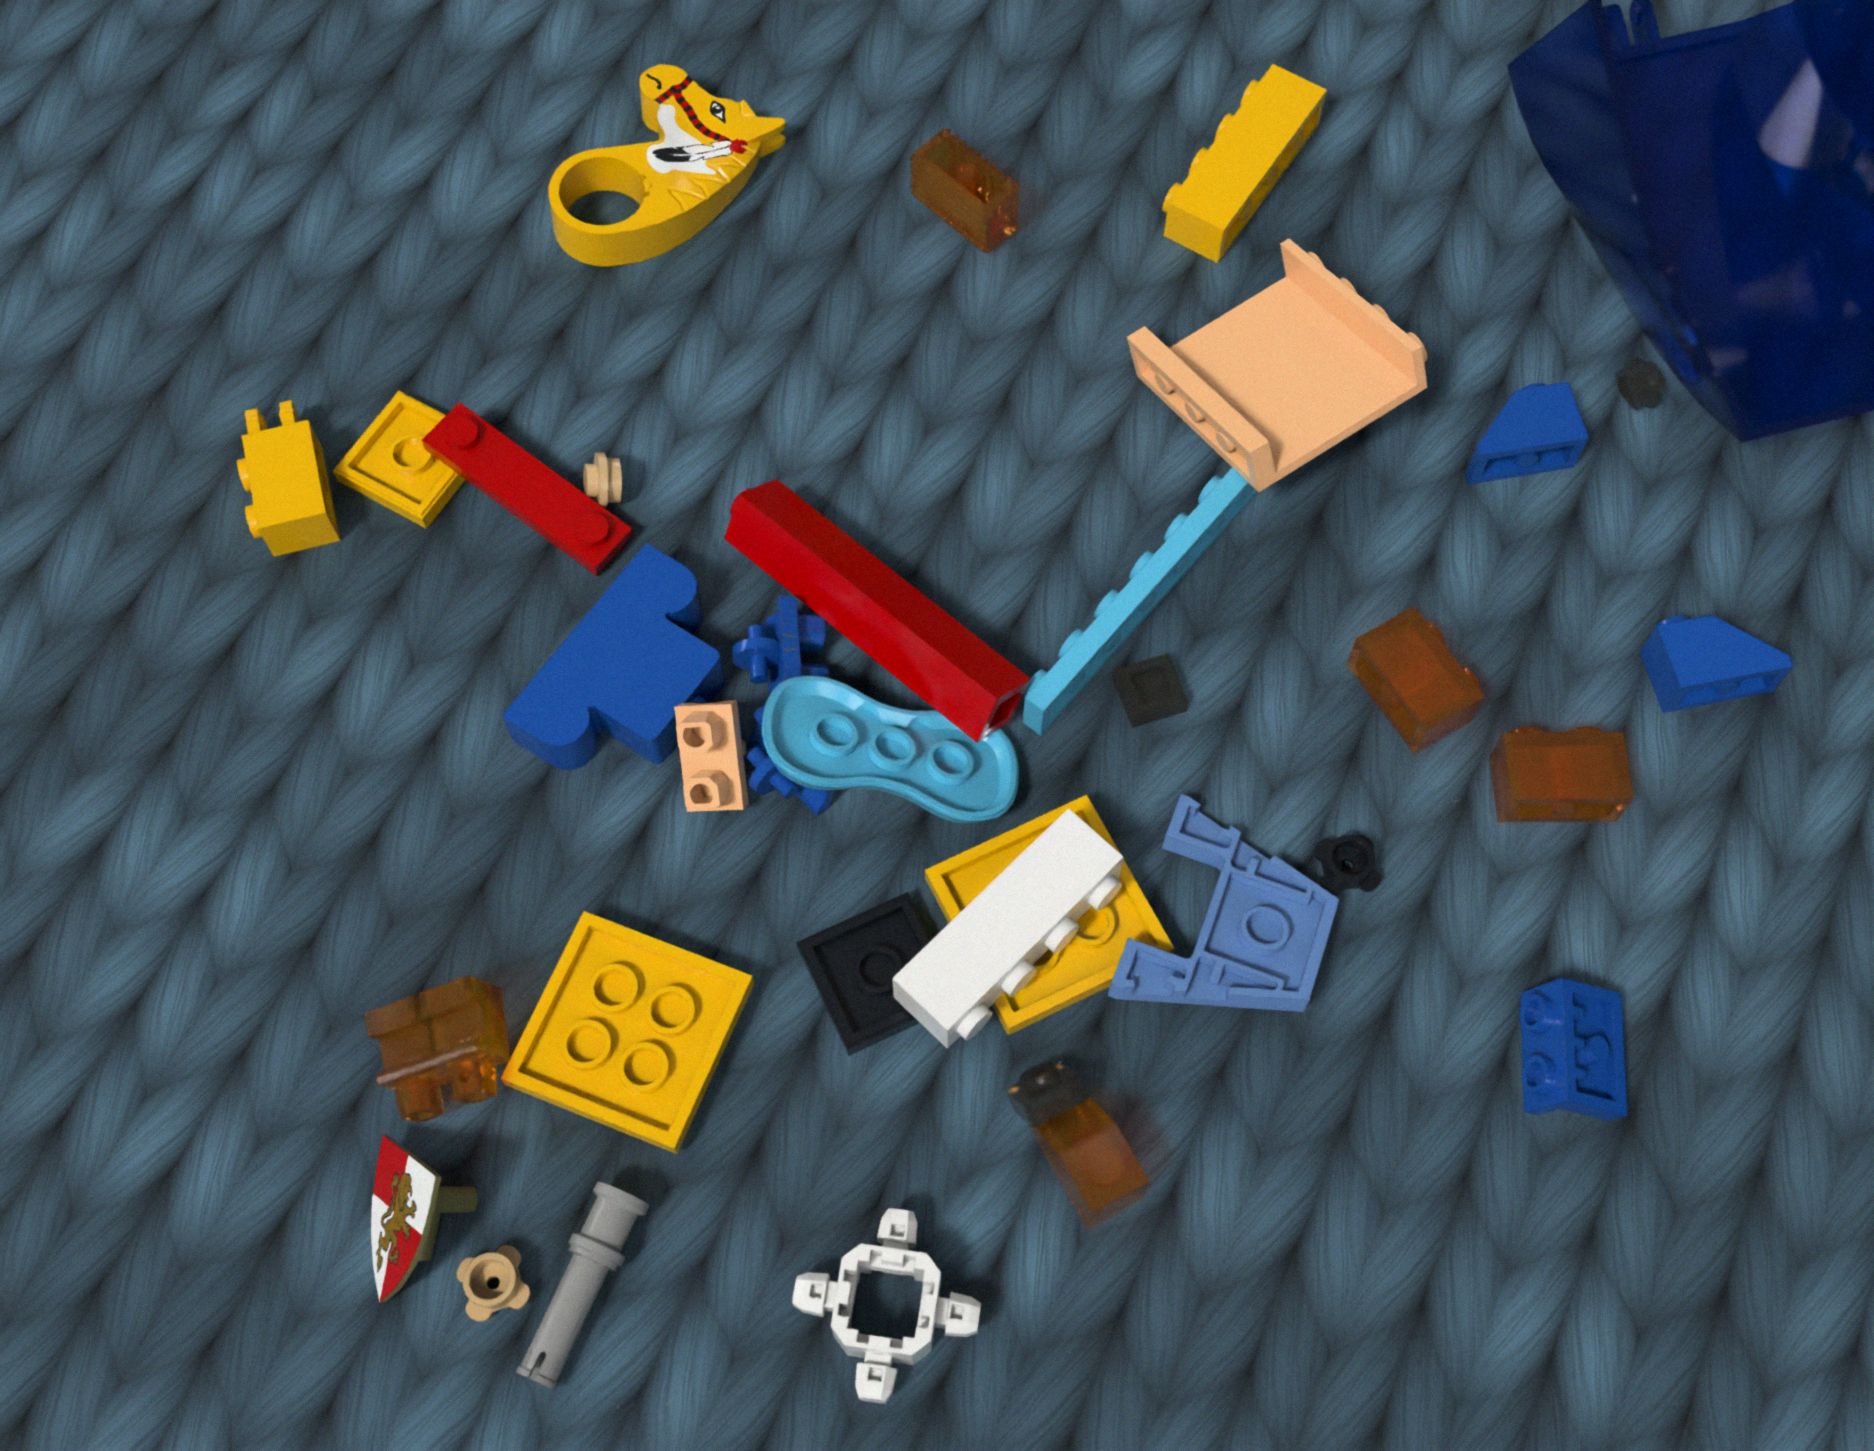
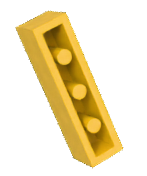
M1275 64L1271 65L1260 81L1252 80L1243 94L1240 108L1234 115L1228 113L1221 121L1210 148H1201L1194 157L1189 169V176L1181 185L1176 182L1167 193L1162 206V211L1167 213L1164 236L1218 263L1318 127L1327 89Z

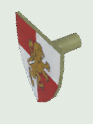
M390 1135L382 1136L372 1195V1259L379 1303L387 1302L403 1287L418 1261L432 1259L441 1213H472L476 1209L478 1202L477 1190L474 1186H440L442 1176Z

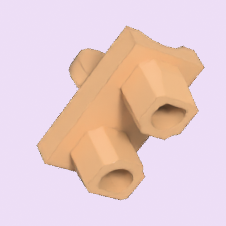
M737 700L715 703H680L674 707L676 733L680 750L684 799L687 812L744 810L749 806L743 757L747 754L746 741L741 740Z

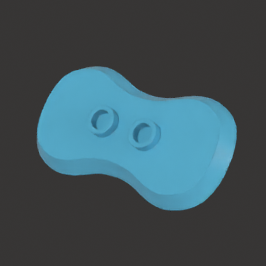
M821 676L789 678L779 683L767 699L762 719V736L765 748L779 772L801 786L817 790H878L902 797L937 817L955 823H977L997 818L1007 812L1014 802L1019 785V764L1011 740L1001 729H998L979 742H975L937 710H907L889 706L866 696L847 684Z

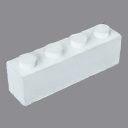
M1068 808L892 978L894 998L947 1049L960 1036L966 1041L970 1040L991 1018L992 1012L988 1008L1005 992L1010 997L1020 992L1036 972L1033 964L1048 949L1056 954L1072 940L1080 928L1076 921L1091 906L1096 911H1100L1116 896L1122 887L1119 878L1124 857Z

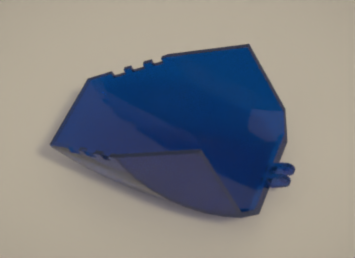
M1589 0L1507 65L1517 104L1528 134L1548 174L1639 328L1669 369L1699 405L1741 443L1874 411V0H1794L1791 3L1738 22L1660 38L1652 2L1650 0H1633L1629 8L1631 29L1635 42L1633 45L1630 44L1626 22L1623 19L1624 14H1622L1620 5L1612 4L1603 7L1601 0Z

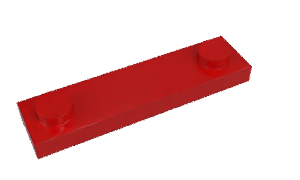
M460 402L422 439L424 449L595 576H598L633 538L631 527Z

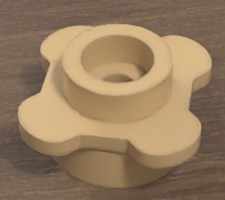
M503 1245L495 1253H484L476 1258H466L459 1265L457 1278L463 1284L464 1292L469 1298L466 1305V1313L474 1321L485 1322L496 1311L508 1307L519 1310L528 1303L531 1290L521 1280L518 1266L522 1258L516 1248ZM496 1277L500 1281L499 1286L493 1290L489 1289V1280Z

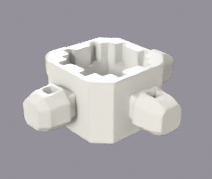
M887 1209L881 1218L877 1235V1242L881 1243L882 1246L861 1243L844 1255L841 1259L838 1282L830 1281V1275L827 1273L807 1272L798 1275L796 1278L793 1306L803 1313L824 1317L825 1311L833 1312L831 1328L835 1339L847 1356L864 1358V1363H857L855 1387L859 1400L886 1404L893 1394L897 1376V1369L892 1368V1362L914 1365L932 1351L935 1327L945 1329V1336L968 1337L978 1332L981 1303L971 1296L954 1292L950 1293V1298L940 1297V1270L927 1253L909 1250V1248H916L918 1228L915 1214L909 1210ZM872 1270L882 1271L883 1273L914 1276L915 1281L923 1282L918 1323L914 1338L903 1336V1340L860 1334L858 1329H852L851 1321L856 1289L861 1273L871 1274Z

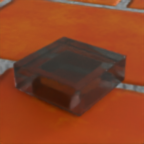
M1168 653L1113 670L1112 679L1132 728L1187 712L1189 702Z

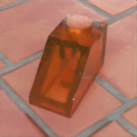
M1080 1085L1024 1115V1119L1087 1230L1143 1199L1149 1184L1147 1176L1116 1123Z

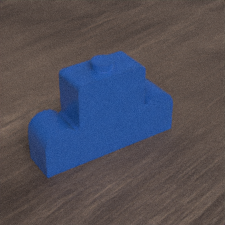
M646 543L502 714L512 740L551 766L561 770H574L586 765L593 759L598 749L599 738L597 733L603 731L654 764L663 763L678 745L674 707L680 703H711L724 687L726 681L719 652L692 635L703 620V607L694 574L686 566Z

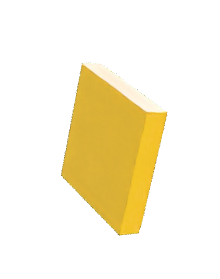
M401 391L394 395L333 470L338 482L425 529L430 526L465 479L427 452L423 446L422 439L446 415Z

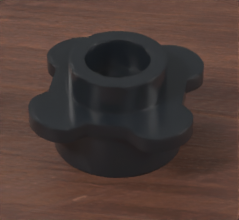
M1344 835L1335 840L1325 838L1319 841L1315 847L1314 856L1322 864L1324 876L1320 882L1321 887L1334 896H1339L1344 890L1359 888L1364 892L1374 891L1381 881V875L1374 869L1375 853L1373 851V842L1364 835ZM1342 862H1351L1353 868L1350 870L1344 869Z

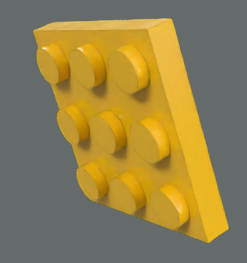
M1082 796L925 869V879L948 923L969 905L1068 808L1119 852L1088 796ZM1124 859L1119 878L1122 887L1116 896L1100 911H1096L1091 906L1076 921L1080 928L1072 940L1056 954L1048 949L1033 964L1036 972L1020 992L1013 997H1010L1005 992L992 1004L1008 1036L1110 987L1128 938L1173 954L1174 947Z
M583 911L501 1076V1080L506 1086L678 1154L755 984L753 976Z

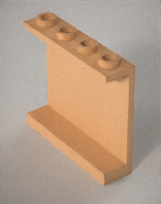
M1290 239L1280 243L1286 277L1168 348L1145 326L1127 336L1137 377L1258 492L1266 489L1428 388L1424 363L1427 361V352L1421 340L1412 332L1405 333L1390 320L1382 307L1377 304L1372 306L1357 294L1353 285L1347 279L1337 278L1324 267L1322 261L1315 253H1306Z

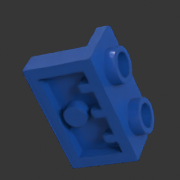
M1560 978L1524 991L1520 997L1521 1009L1519 1014L1522 1038L1521 1081L1523 1085L1524 1111L1540 1115L1562 1109L1607 1121L1628 1116L1621 993L1566 978Z

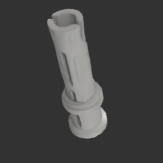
M598 1181L593 1189L597 1198L580 1233H572L568 1242L570 1244L568 1251L573 1253V1256L521 1365L516 1370V1373L553 1390L557 1386L556 1382L608 1271L615 1272L617 1267L622 1266L625 1260V1256L621 1252L637 1217L646 1215L650 1206L623 1190Z

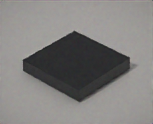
M908 892L796 942L802 960L848 1056L920 1023L893 995L892 978L931 941Z

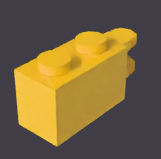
M292 400L279 403V416L282 426L268 429L266 420L258 408L245 411L248 434L241 435L245 458L237 460L238 472L246 492L251 491L253 504L245 506L249 529L255 539L260 537L264 539L274 557L340 541L323 448L309 420L300 421L296 406Z

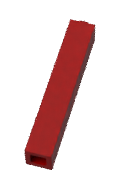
M774 479L755 488H747L735 498L730 508L732 516L724 537L726 541L975 742H979L1011 722L1031 680L1027 675L779 480Z

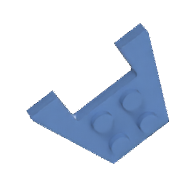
M1181 794L1165 835L1162 849L1216 867L1220 871V876L1192 957L1183 958L1128 938L1107 996L1123 1000L1304 1012L1313 990L1340 899L1274 855L1269 860L1240 840L1241 832L1233 826H1230L1229 830L1221 827L1199 812L1201 804L1191 797Z

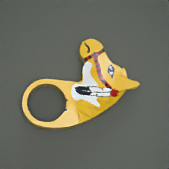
M659 64L647 69L641 74L639 79L642 118L649 129L659 134V140L586 150L569 157L560 164L551 177L548 189L553 230L557 242L574 259L599 267L638 263L670 251L699 233L734 200L750 179L760 158L784 146L785 136L779 133L785 129V119L757 117L745 100L736 102L730 99L714 97L703 90L679 67ZM597 191L619 192L631 197L640 205L639 209L632 216L611 225L588 224L576 219L567 212L576 200Z

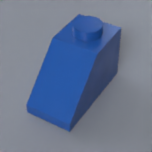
M1569 382L1551 385L1534 383L1513 392L1474 451L1465 473L1468 485L1574 468L1589 436Z
M1687 615L1667 618L1655 626L1650 637L1640 650L1641 658L1663 713L1773 692L1794 667L1788 654L1714 615L1689 619Z

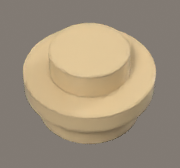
M596 452L593 464H584V494L588 497H594L595 502L603 508H607L608 503H620L621 464L619 458H606L604 452Z

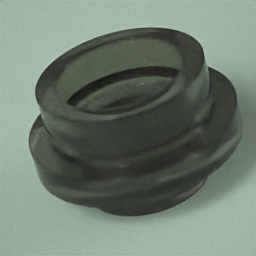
M1637 356L1626 360L1624 368L1616 372L1615 379L1618 389L1628 405L1634 410H1639L1645 406L1652 409L1662 403L1661 391L1665 390L1666 383L1657 365L1652 361L1645 363Z

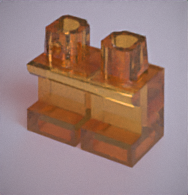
M467 975L418 993L419 997L410 996L364 1013L368 1037L379 1040L384 1069L380 1070L377 1074V1085L395 1090L396 1101L402 1119L413 1122H425L442 1116L444 1107L440 1085L448 1082L452 1083L454 1101L460 1103H479L497 1096L495 1066L510 1061L502 989L500 987Z

